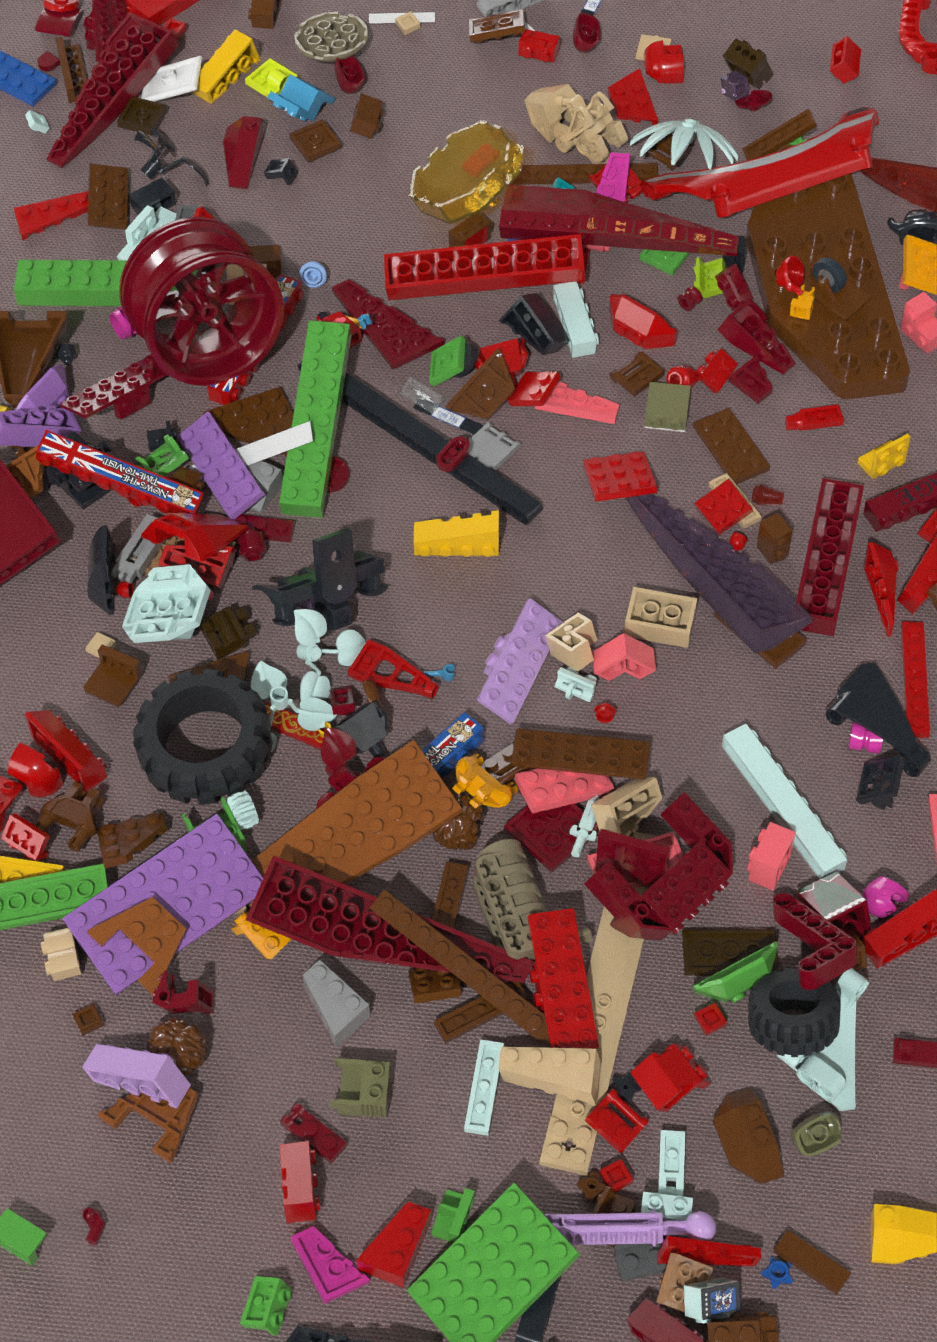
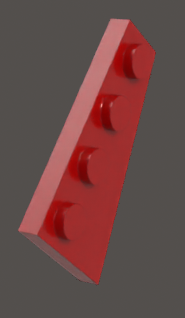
M88 191L15 207L14 212L22 240L27 239L28 235L34 232L37 234L43 232L44 228L54 224V226L62 224V221L66 218L73 219L87 213Z
M667 1236L657 1253V1264H668L670 1253H676L705 1265L756 1267L762 1256L761 1248L751 1245H734Z

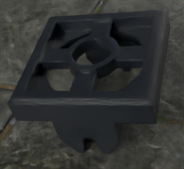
M902 755L864 763L856 801L859 804L871 802L875 807L885 810L886 806L893 808V797L898 795L905 758ZM879 774H883L882 779L875 783L876 777ZM887 780H891L890 785L888 786V788H886L885 790L880 791V790H881V786H882ZM869 784L874 785L872 793L868 791Z

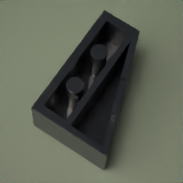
M536 293L521 295L499 319L500 323L509 326L513 333L519 334L526 339L525 342L542 355L557 353L569 341Z

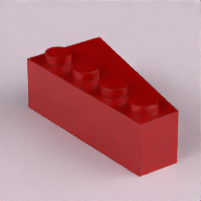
M937 889L878 928H873L865 933L863 939L865 952L877 969L937 936Z

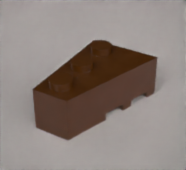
M251 0L252 6L248 10V19H251L252 27L274 29L280 0Z

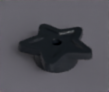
M631 1073L624 1078L613 1077L612 1079L616 1086L615 1090L618 1092L617 1095L629 1103L632 1102L634 1094L642 1090L639 1084L634 1082Z

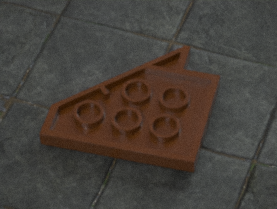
M280 387L204 411V414L209 411L227 437L248 444L292 428L293 412ZM288 451L282 452L280 454L287 456Z

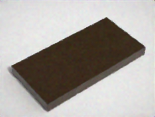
M776 929L682 930L684 976H712L775 942ZM777 952L771 972L779 971Z

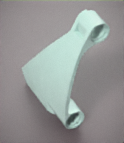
M852 968L842 974L835 987L841 999L839 1033L834 1042L828 1047L825 1046V1049L819 1053L813 1052L811 1056L804 1057V1055H798V1057H791V1055L785 1054V1056H780L777 1054L779 1059L796 1071L800 1081L839 1111L856 1108V1002L869 985L868 980Z

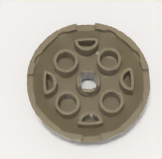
M327 12L305 20L299 25L300 29L294 35L296 47L306 57L320 62H335L336 58L343 60L358 53L366 44L368 29L365 22L353 14L345 16L339 15V12Z

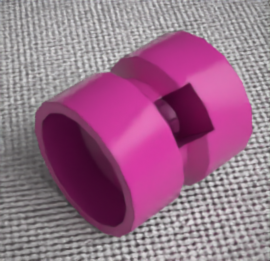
M853 722L848 749L861 751L863 748H866L869 753L880 754L883 739Z

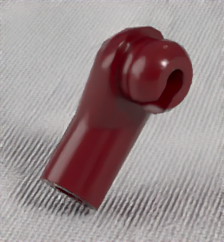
M87 1207L82 1213L83 1219H85L90 1228L85 1241L91 1245H97L105 1227V1222L97 1209Z

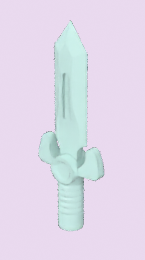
M598 795L588 800L579 823L580 830L577 831V825H573L569 833L577 837L571 852L573 857L580 856L584 843L587 840H596V831H592L596 819L591 804L599 800Z

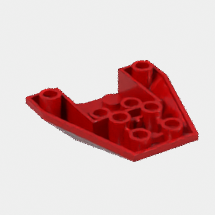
M170 513L155 519L141 535L142 538L154 544L162 543L163 540L176 535L180 539H185V555L194 558L196 561H205L208 557L216 555L248 529V525L220 514Z

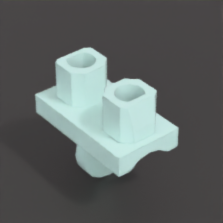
M561 667L558 670L555 688L566 692L565 698L569 700L574 695L591 702L597 679L592 675L580 676L571 667L566 669Z

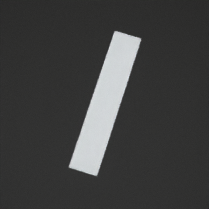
M310 421L235 450L245 465L248 466L312 442ZM195 465L189 466V469L199 472Z

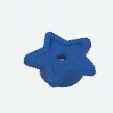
M771 1257L769 1268L761 1271V1276L770 1280L772 1289H776L781 1283H793L789 1275L791 1267L789 1262L784 1263Z

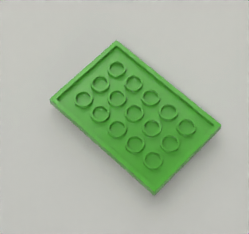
M513 1183L406 1291L450 1342H495L581 1254L518 1185Z

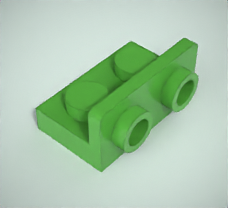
M255 1276L240 1324L244 1328L266 1330L271 1335L277 1336L283 1323L287 1304L291 1298L292 1288L280 1278Z

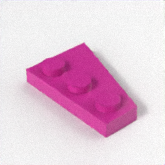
M314 1226L291 1236V1242L324 1304L369 1284L370 1279L364 1273L361 1274L348 1258L345 1259L335 1249V1246Z

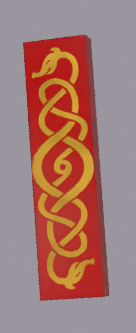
M263 701L267 714L270 716L272 705ZM285 709L275 710L271 726L272 730L321 750L323 738L320 736L319 731L303 729L298 723V715Z

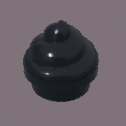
M60 344L56 354L67 365L71 363V360L75 359L77 351L72 344Z

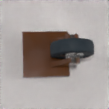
M825 257L814 265L813 275L820 285V294L815 298V301L843 320L847 321L872 299L871 295L847 280L844 269L835 260Z

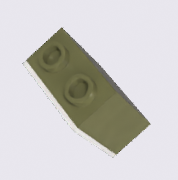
M650 382L645 428L685 432L690 386Z

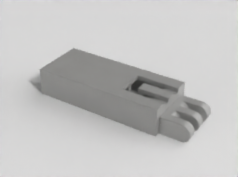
M146 514L116 559V565L112 570V577L116 578L118 576V579L122 581L126 578V582L130 584L136 576L141 578L165 542L163 540L162 543L154 544L142 538L141 535L158 518Z

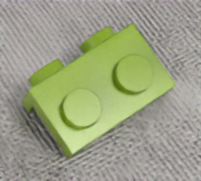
M700 257L696 258V266H694L696 281H694V287L700 291L703 299L723 293L719 289L715 278L717 274L725 269L723 258L706 263Z

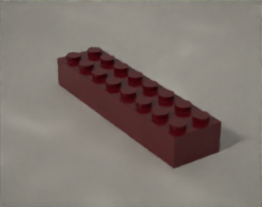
M822 478L793 617L796 619V621L792 620L791 627L793 629L834 637L864 490L863 485Z

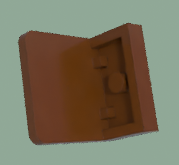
M279 245L249 246L254 258L261 264H267V270L273 277L282 274Z
M102 644L97 650L100 664L84 685V691L119 707L124 703L143 675L140 661L133 655H125L115 647H107Z

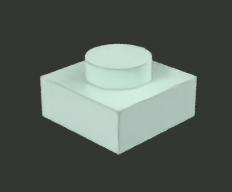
M31 110L26 113L25 116L29 127L34 131L46 134L50 128L45 117Z

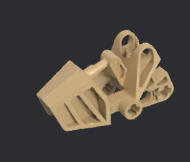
M569 84L537 89L531 92L524 100L531 124L549 143L555 140L557 148L563 153H567L576 145L581 154L600 163L609 156L603 138L616 147H621L628 141V136L621 121H613L609 111L614 106L601 92L593 95L588 106H586L582 96L576 94ZM564 119L570 122V126L561 124L559 120Z

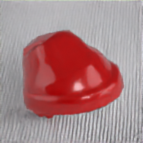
M788 256L776 270V283L786 288L788 292H794L799 296L803 294L804 291L800 289L805 277L803 262L797 256Z

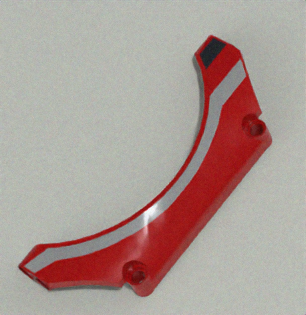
M861 107L843 113L840 120L832 127L792 147L751 160L714 167L711 170L708 168L662 174L642 181L641 187L645 197L654 201L670 196L672 192H685L705 200L710 199L714 202L716 216L719 218L727 217L750 207L872 167L873 164L868 145L872 142L874 126L879 124L878 113L875 109Z

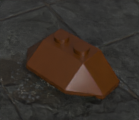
M750 1088L726 1095L713 1118V1124L729 1165L754 1179L759 1184L783 1178L784 1173L778 1144L759 1098Z

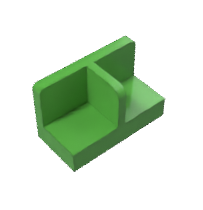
M465 1188L463 1194L451 1190L446 1191L442 1204L438 1205V1215L431 1231L433 1237L454 1243L463 1234L475 1201V1191Z
M6 1209L0 1216V1246L33 1266L38 1259L36 1250L45 1239L46 1233L16 1213Z

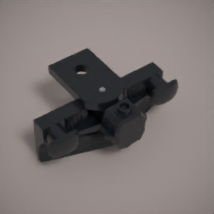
M347 528L312 540L315 569L303 567L299 570L298 575L279 579L278 586H252V590L263 591L271 603L274 604L275 618L272 619L273 623L279 626L295 625V603L316 597V601L312 603V610L323 615L327 623V630L335 631L352 624L350 604L347 599L355 591L357 582H360V588L357 591L364 596H377L386 591L388 585L380 583V574L385 572L384 558L359 550L354 552L352 530ZM336 551V558L332 561V554Z

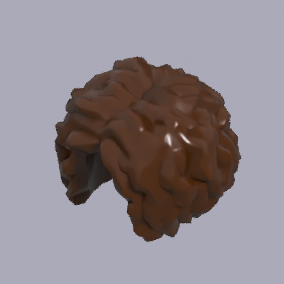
M468 794L454 795L463 812L433 831L434 841L439 842L446 849L457 850L459 848L460 850H471V848L475 847L478 839L476 836L478 832L476 822L482 823L484 819L483 809L481 807L474 808L469 803L473 798Z
M170 1018L166 1022L162 1021L158 1026L151 1029L150 1039L147 1040V1051L154 1054L165 1053L171 1056L174 1064L184 1076L192 1074L193 1069H199V1066L203 1065L206 1049L208 1048L205 1034L199 1030V1027L196 1025L186 1026L185 1021L182 1019Z

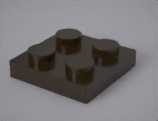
M132 96L117 120V126L135 132L140 130L146 135L152 136L153 134L149 128L153 127L156 129L167 111V106Z

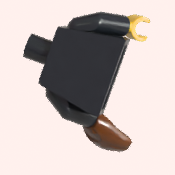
M365 680L362 684L366 693L367 704L333 728L346 732L355 740L357 753L369 750L373 758L385 753L379 741L387 736V712L380 705L381 696L378 688L371 681ZM328 722L324 723L326 728H331ZM318 729L320 736L324 738V732Z

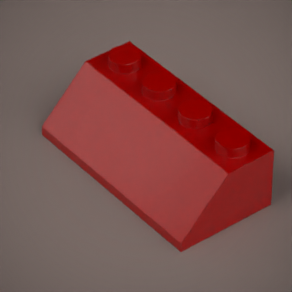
M49 710L28 711L25 713L31 737L75 782L82 784L83 791L87 793L107 778L105 762L100 757L96 758L86 743L82 744L79 741V737L73 729L68 730L65 727V723L59 715L54 716Z

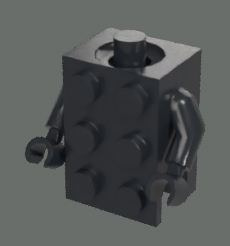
M75 431L65 436L68 439L103 453L112 452L107 441L101 442L98 445L85 442ZM44 465L49 484L61 487L83 510L112 491L111 489H102L98 484L91 481H82L78 476L71 473H62L58 468L51 465Z

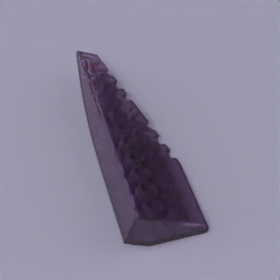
M654 494L625 498L642 525L670 562L754 653L773 649L812 623L813 618L758 563L753 565L748 561L749 557L745 554L739 555L732 550V545L717 540L718 536L693 518L687 519L684 517V512L680 509L674 510L671 508L666 499L656 497Z

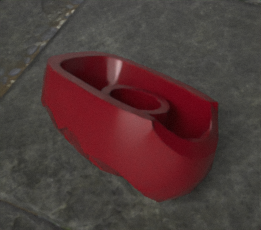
M579 13L573 28V43L576 50L588 53L600 40V23L595 16Z
M353 56L343 60L336 58L335 75L339 87L344 93H356L365 79L364 71L359 61Z

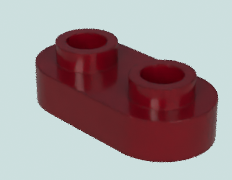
M461 436L454 437L439 452L436 460L437 467L441 471H453L470 452L468 439Z

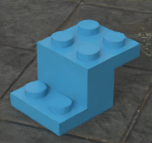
M291 74L280 95L270 91L267 97L274 101L272 105L287 111V114L306 121V119L314 121L322 104L324 105L325 102L333 104L335 97Z

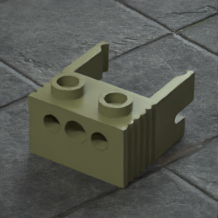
M335 1058V1067L339 1066L343 1071L340 1098L336 1101L330 1100V1109H338L339 1115L387 1118L391 1080L390 1062Z

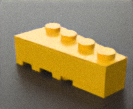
M235 29L226 38L221 47L215 51L211 59L204 64L200 71L197 90L193 91L194 95L212 104L227 91V86L230 83L235 84L238 81V76L242 72L246 74L251 69L250 65L260 62L261 59L252 38Z
M499 510L491 511V515L486 516L476 513L473 514L472 518L465 519L455 516L449 521L434 519L414 522V555H441L445 557L499 556Z

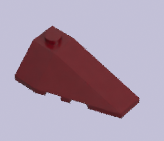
M243 116L226 129L223 146L229 187L248 189L264 136L262 118Z
M749 299L728 315L717 330L732 345L752 357L757 355L759 361L784 375L796 363L785 345L777 340L775 329L770 328L767 324L765 313Z

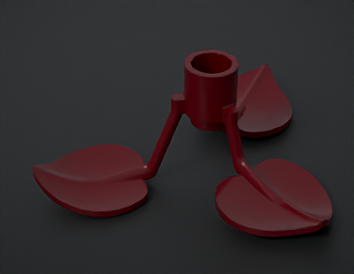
M335 728L324 729V738L321 745V758L326 764L325 771L329 776L344 765L346 766V760L355 756L357 748L355 740L349 734ZM375 757L371 759L365 767V772L386 758ZM353 771L357 776L362 775L361 773ZM330 791L324 793L318 800L316 809L336 794Z

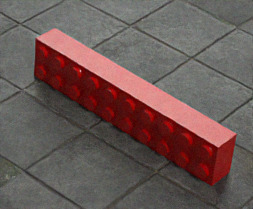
M581 234L384 254L385 289L388 300L585 281Z

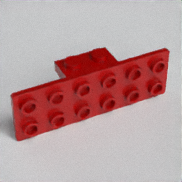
M574 909L529 914L527 918L535 963L532 965V969L529 970L531 983H535L536 992L533 993L535 1007H539V1011L545 1014L550 1048L598 1049V1037Z

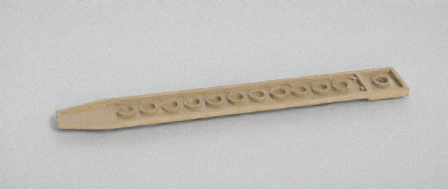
M634 832L632 835L633 838L641 840L655 837L654 835ZM646 886L635 888L640 896L648 889ZM605 907L586 976L599 1048L596 1050L601 1061L596 1106L604 1099L608 1092L644 939L630 938L612 928L610 923L615 920V917ZM556 1095L539 1165L584 1176L588 1175L597 1132L584 1120L596 1106L590 1105L586 1101L578 1099L575 1101L567 1099V1096ZM571 1141L576 1147L566 1151L565 1146L562 1144Z

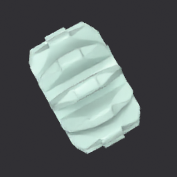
M246 791L234 793L227 798L226 802L240 830L249 829L258 824L259 819L256 808Z

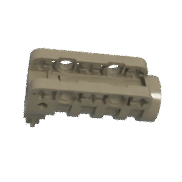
M515 839L497 841L484 848L478 855L475 866L476 876L473 880V891L494 945L505 949L511 958L520 959L525 957L532 960L534 964L535 958L527 917L529 914L548 911L520 842ZM485 901H487L489 908L485 906ZM588 928L578 930L580 944L593 940L592 933Z

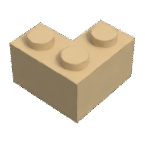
M575 614L545 635L551 655L578 672L594 661L590 645L597 641L592 621L582 614Z

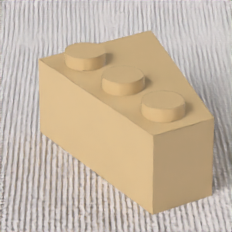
M656 778L633 779L591 804L599 831L600 829H605L629 836L631 832H636L640 821L643 818H647L662 800V795Z

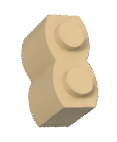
M69 928L44 933V941L41 942L43 955L48 956V961L44 962L47 975H52L54 981L81 975L75 937Z

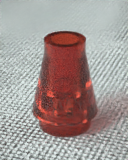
M763 485L754 486L752 493L753 503L757 505H782L784 499L783 492H778Z

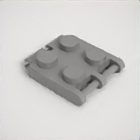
M488 422L468 440L470 443L469 455L495 472L520 448L521 443L518 441L514 442L507 437L506 433L499 432Z

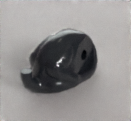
M925 209L911 210L907 212L901 223L895 222L893 217L888 218L887 225L899 236L900 244L903 245L906 235L937 244V212H928Z

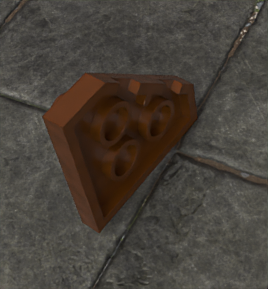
M151 813L146 817L131 818L122 823L106 824L101 828H97L104 868L128 863L133 859V853L147 848L153 843V837L157 834L163 835L167 831L164 814Z

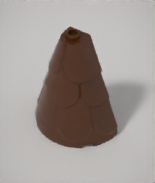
M0 311V382L4 398L11 407L17 408L25 394L44 376L43 372L53 357L55 349L68 323L67 311H47V320H15L9 311Z

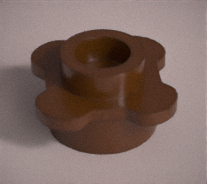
M595 1172L590 1173L589 1177L584 1180L580 1179L577 1183L578 1189L582 1190L585 1199L588 1201L598 1198L599 1194L606 1188V1185L601 1183L599 1175Z

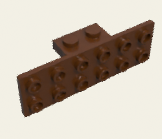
M517 728L511 765L646 779L650 742Z

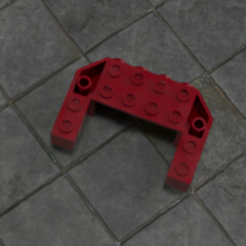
M685 792L660 815L691 849L640 896L609 861L584 883L615 917V920L610 923L611 927L630 938L663 940L671 932L673 935L677 934L684 927L682 922L686 918L689 921L700 912L697 908L701 904L705 907L715 898L712 895L714 891L717 890L720 893L730 884L727 879L733 874L732 843Z

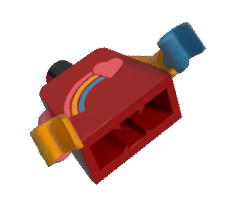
M322 311L316 317L317 321L350 324V347L362 342L360 329L364 330L366 325L372 324L369 314L361 315L356 319L345 316L341 312H335L329 316L325 311Z

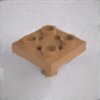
M670 1253L666 1271L660 1276L663 1280H659L661 1288L657 1303L685 1313L684 1285L710 1280L713 1268L679 1254Z

